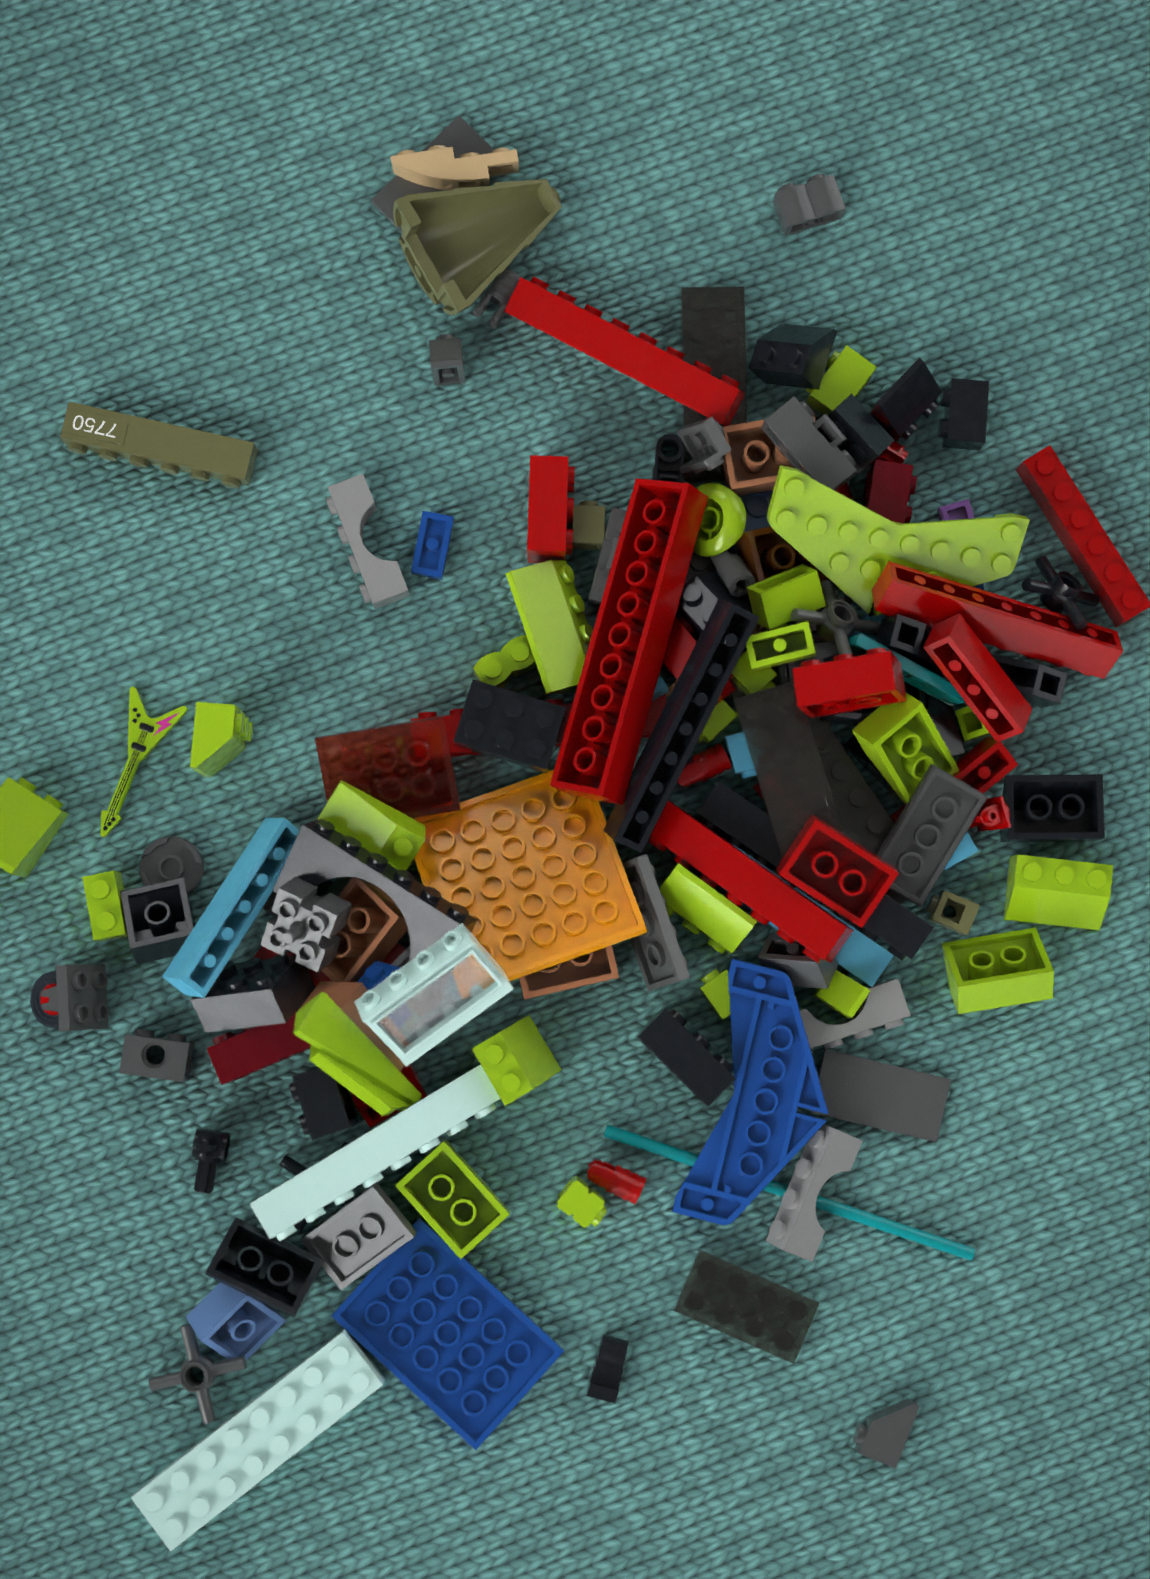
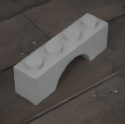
M364 474L329 486L328 489L331 496L325 499L332 516L338 514L342 525L337 527L343 545L349 543L353 554L348 556L354 574L361 572L364 584L359 585L365 603L372 601L374 608L377 609L409 597L410 594L398 562L383 560L374 556L363 544L365 523L377 510Z
M892 979L872 987H867L870 993L853 1018L840 1024L830 1025L823 1023L813 1017L807 1009H800L810 1048L824 1045L825 1050L842 1045V1038L853 1034L855 1040L873 1035L872 1028L884 1025L886 1030L903 1025V1018L911 1015L899 979Z
M825 1124L822 1125L804 1147L802 1155L795 1166V1171L787 1191L782 1197V1203L775 1220L770 1226L766 1242L783 1251L813 1262L825 1233L816 1217V1200L819 1191L824 1183L833 1175L851 1171L863 1142L862 1140Z

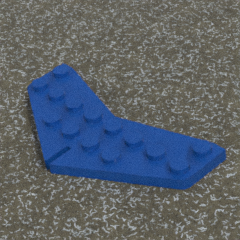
M734 958L731 960L728 973L733 1076L736 1078L734 1080V1094L678 1191L672 1210L674 1213L720 1225L731 1224L827 1121L825 1118L797 1112L798 1107L829 1114L790 976L782 970Z

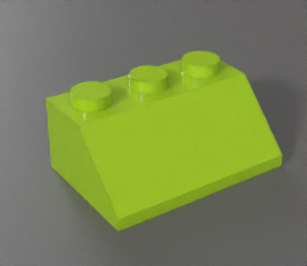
M196 702L190 768L204 777H213L246 749V742L252 740L253 722H249V717L236 705Z
M1020 854L1010 856L1003 920L1100 931L1111 896L1113 865Z
M679 863L659 888L666 901L668 916L671 917L673 913H676L684 919L681 924L684 928L696 936L699 932L710 938L707 944L722 955L725 951L730 954L733 953L758 922Z
M1036 927L942 943L949 989L958 1014L1053 999L1054 970Z

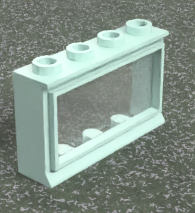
M462 923L455 929L447 932L429 948L420 952L403 967L392 972L389 977L374 988L366 991L354 1003L363 1023H366L407 1067L512 991L513 987L504 970Z

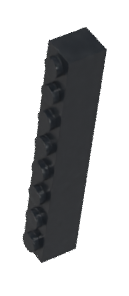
M719 597L632 771L623 805H615L603 829L614 841L642 853L760 617Z
M720 781L716 783L697 811L698 814L703 816V819L700 821L702 824L715 833L719 828L728 833V842L741 850L747 846L756 853L753 858L768 869L772 864L776 867L798 836V834ZM780 876L783 880L796 887V885ZM806 893L808 897H810L820 905H823L821 901ZM885 894L860 932L874 942L881 938L890 944L887 951L903 961L906 956L913 959L934 927ZM833 911V914L848 924L850 923V920Z

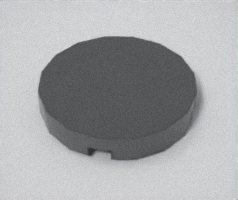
M173 836L153 841L144 850L139 866L140 877L144 886L184 877L189 895L197 889L204 875V860L200 851L190 841Z

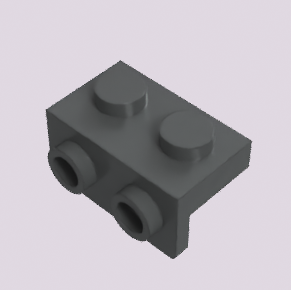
M713 417L688 424L677 431L693 458L679 468L682 474L693 471L696 475L705 469L710 471L724 462L722 456L732 450L725 439L724 429Z

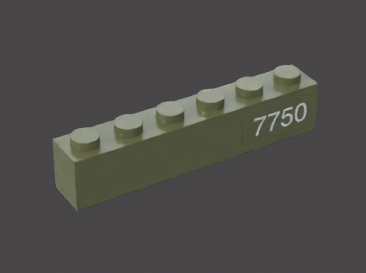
M74 402L68 403L60 439L68 446V450L75 453L87 454V450L99 453V457L111 461H117L118 457L129 459L130 464L138 467L148 468V464L160 466L161 471L169 474L178 475L179 471L191 473L192 478L201 481H209L210 478L222 480L221 483L232 488H240V484L250 485L258 452L254 442Z

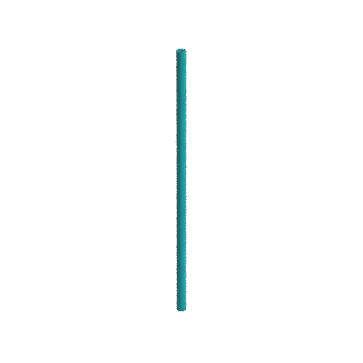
M608 1124L603 1137L692 1167L699 1156ZM772 1180L763 1191L783 1197L789 1185ZM819 1195L817 1196L816 1208L970 1261L974 1257L975 1248Z

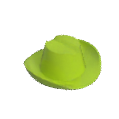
M706 483L696 488L708 496L693 551L700 556L710 557L723 553L740 539L746 526V510L740 497L731 489L717 483Z

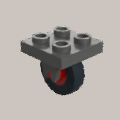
M105 964L58 965L56 970L39 977L31 990L30 998L32 1012L36 1019L44 1026L57 1028L59 1031L109 1028V1008L106 990L108 979L105 972Z

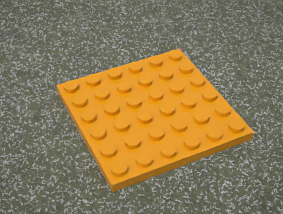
M554 770L415 818L416 821L425 825V841L414 857L423 886L438 890L442 894V898L452 904L455 903L465 907L469 911V915L477 919L471 933L504 970L509 981L647 933L646 925L614 840L603 831L607 822L599 801L569 795L551 787L550 782ZM472 954L454 966L452 970L461 998L470 996L469 989L474 984H479L483 989H486L495 982Z

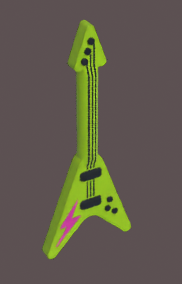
M133 686L130 687L128 720L129 757L107 811H101V837L106 838L122 820L119 813L140 762L152 752L188 712L186 706H181L157 718H150L147 715L138 690Z

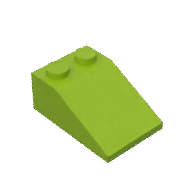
M907 693L906 702L880 706L852 729L866 755L905 805L931 764L952 776L960 770L923 703Z
M340 780L317 818L333 824L335 830L342 835L360 841L361 847L369 852L384 856L388 860V864L398 870H407L425 841L424 824Z

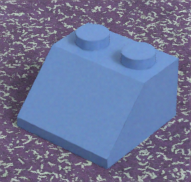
M221 1282L186 1316L200 1341L226 1359L245 1356L247 1360L286 1321L278 1310Z

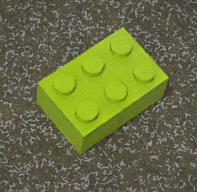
M446 1139L395 1185L460 1259L510 1215V1210Z

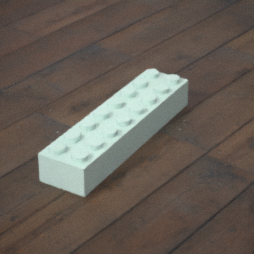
M480 1064L249 1205L269 1239L276 1236L278 1241H281L297 1231L294 1224L304 1218L307 1223L314 1221L326 1213L323 1207L334 1201L335 1205L338 1206L355 1195L352 1191L353 1188L360 1184L367 1188L384 1178L381 1174V1171L389 1166L392 1171L399 1169L412 1161L409 1155L418 1149L420 1153H425L441 1143L438 1137L446 1132L448 1136L454 1135L469 1126L466 1119L474 1115L477 1120L497 1109L494 1102L498 1101L500 1097Z
M342 1329L141 1486L131 1499L171 1552L380 1388L386 1378L359 1342L349 1332Z

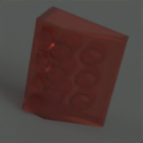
M444 716L315 737L327 802L340 780L411 818L460 810V794Z

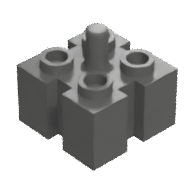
M294 877L279 887L271 910L278 915L267 922L260 945L282 956L291 951L297 955L295 962L318 973L334 960L341 937L335 934L345 927L353 904L331 893L322 898L316 895L318 887Z

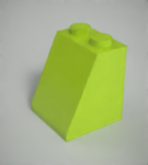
M8 777L0 786V868L11 875L27 878L69 814L61 809L64 804L49 794L43 798L34 791L37 786L28 780L20 777L16 781Z
M530 1015L472 1048L504 1106L535 1089L561 1071L559 1064Z

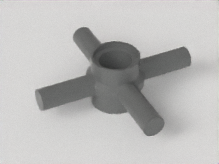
M831 581L821 582L826 604L822 612L794 608L791 613L792 621L802 623L808 621L809 624L816 625V631L822 639L830 643H836L839 655L852 654L847 637L851 631L877 635L880 626L879 622L857 619L856 611L849 603L836 600Z
M190 1324L181 1326L180 1329L188 1359L183 1363L180 1371L150 1378L149 1386L151 1391L181 1384L187 1391L196 1392L203 1424H207L216 1420L209 1393V1387L213 1384L215 1377L246 1369L247 1361L245 1356L214 1362L210 1357L200 1355L195 1331ZM193 1366L199 1367L203 1371L204 1380H198L193 1376Z

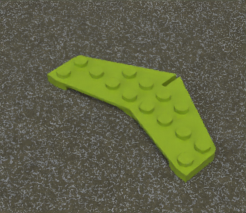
M783 465L779 467L767 512V520L772 529L868 614H870L873 604L872 589L888 561L972 587L1008 576L1016 566L1030 521L1026 516L1008 513L995 514L994 517L905 524L893 522L814 480L806 473ZM874 607L873 613L875 616L882 614L881 612L876 611Z

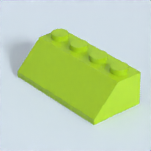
M549 560L505 573L546 694L576 692L593 629L587 623L584 614V602L581 596L577 594L573 582L575 577L572 568L565 560Z

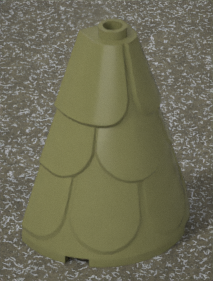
M547 179L494 182L492 186L454 188L449 191L407 194L395 200L393 217L394 224L397 227L401 225L402 237L398 239L418 283L435 305L442 303L445 306L443 308L445 313L455 315L469 308L494 278L502 274L518 253L529 247L562 206L557 190L550 186Z

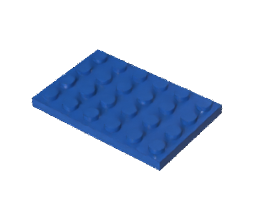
M419 1217L412 1225L417 1231L414 1238L379 1262L331 1317L471 1447L477 1450L564 1352V1349L466 1258L460 1259L438 1233Z

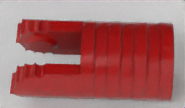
M718 743L714 747H710L706 751L692 756L691 761L686 763L677 781L678 785L685 787L700 780L705 782L731 769L730 760L722 745Z
M593 1159L591 1163H588L587 1178L605 1188L606 1192L612 1193L617 1197L619 1196L623 1200L630 1201L634 1205L636 1204L645 1185L646 1177L639 1176L637 1173H633L619 1165L613 1166L598 1159Z

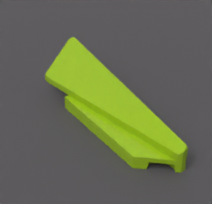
M320 992L296 1012L294 1034L311 1044L309 1060L382 1116L390 1115L396 1110L402 1112L420 1101L421 1093L325 992Z

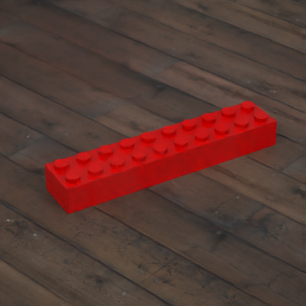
M639 478L635 480L550 782L551 787L569 795L623 805L708 500V496L689 483Z

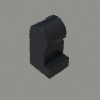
M603 1334L586 1390L588 1397L616 1403L629 1341Z

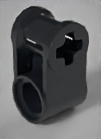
M665 434L657 441L652 480L684 483V474L679 469L684 464V443L675 434ZM666 444H672L678 449V454L674 457H666L661 452V448Z

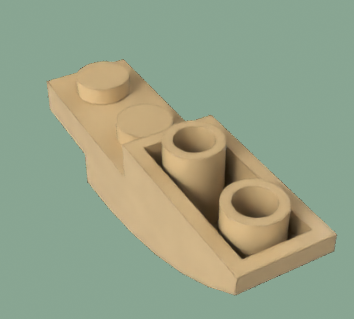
M436 145L430 147L427 151L415 152L413 150H404L395 156H391L393 173L423 186L442 190L490 186L489 177L519 173L517 149L497 148L488 154L479 155L478 153L470 152L463 154L460 158H454L453 147L446 148L443 145Z

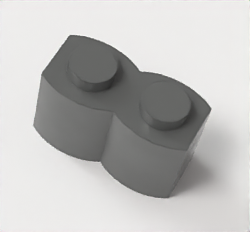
M817 174L810 177L806 184H785L778 189L773 198V205L785 236L837 221L843 218L846 211L834 175L825 176L824 174Z

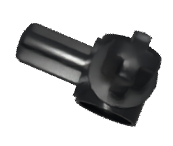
M197 1128L192 1147V1157L199 1161L194 1184L195 1191L206 1194L213 1192L217 1166L225 1162L228 1155L230 1133Z

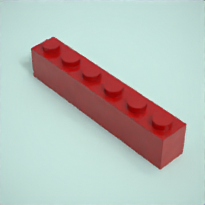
M1049 445L1024 460L1016 469L1018 475L1093 593L1099 596V602L1114 626L1117 628L1150 607L1149 599L1052 447Z

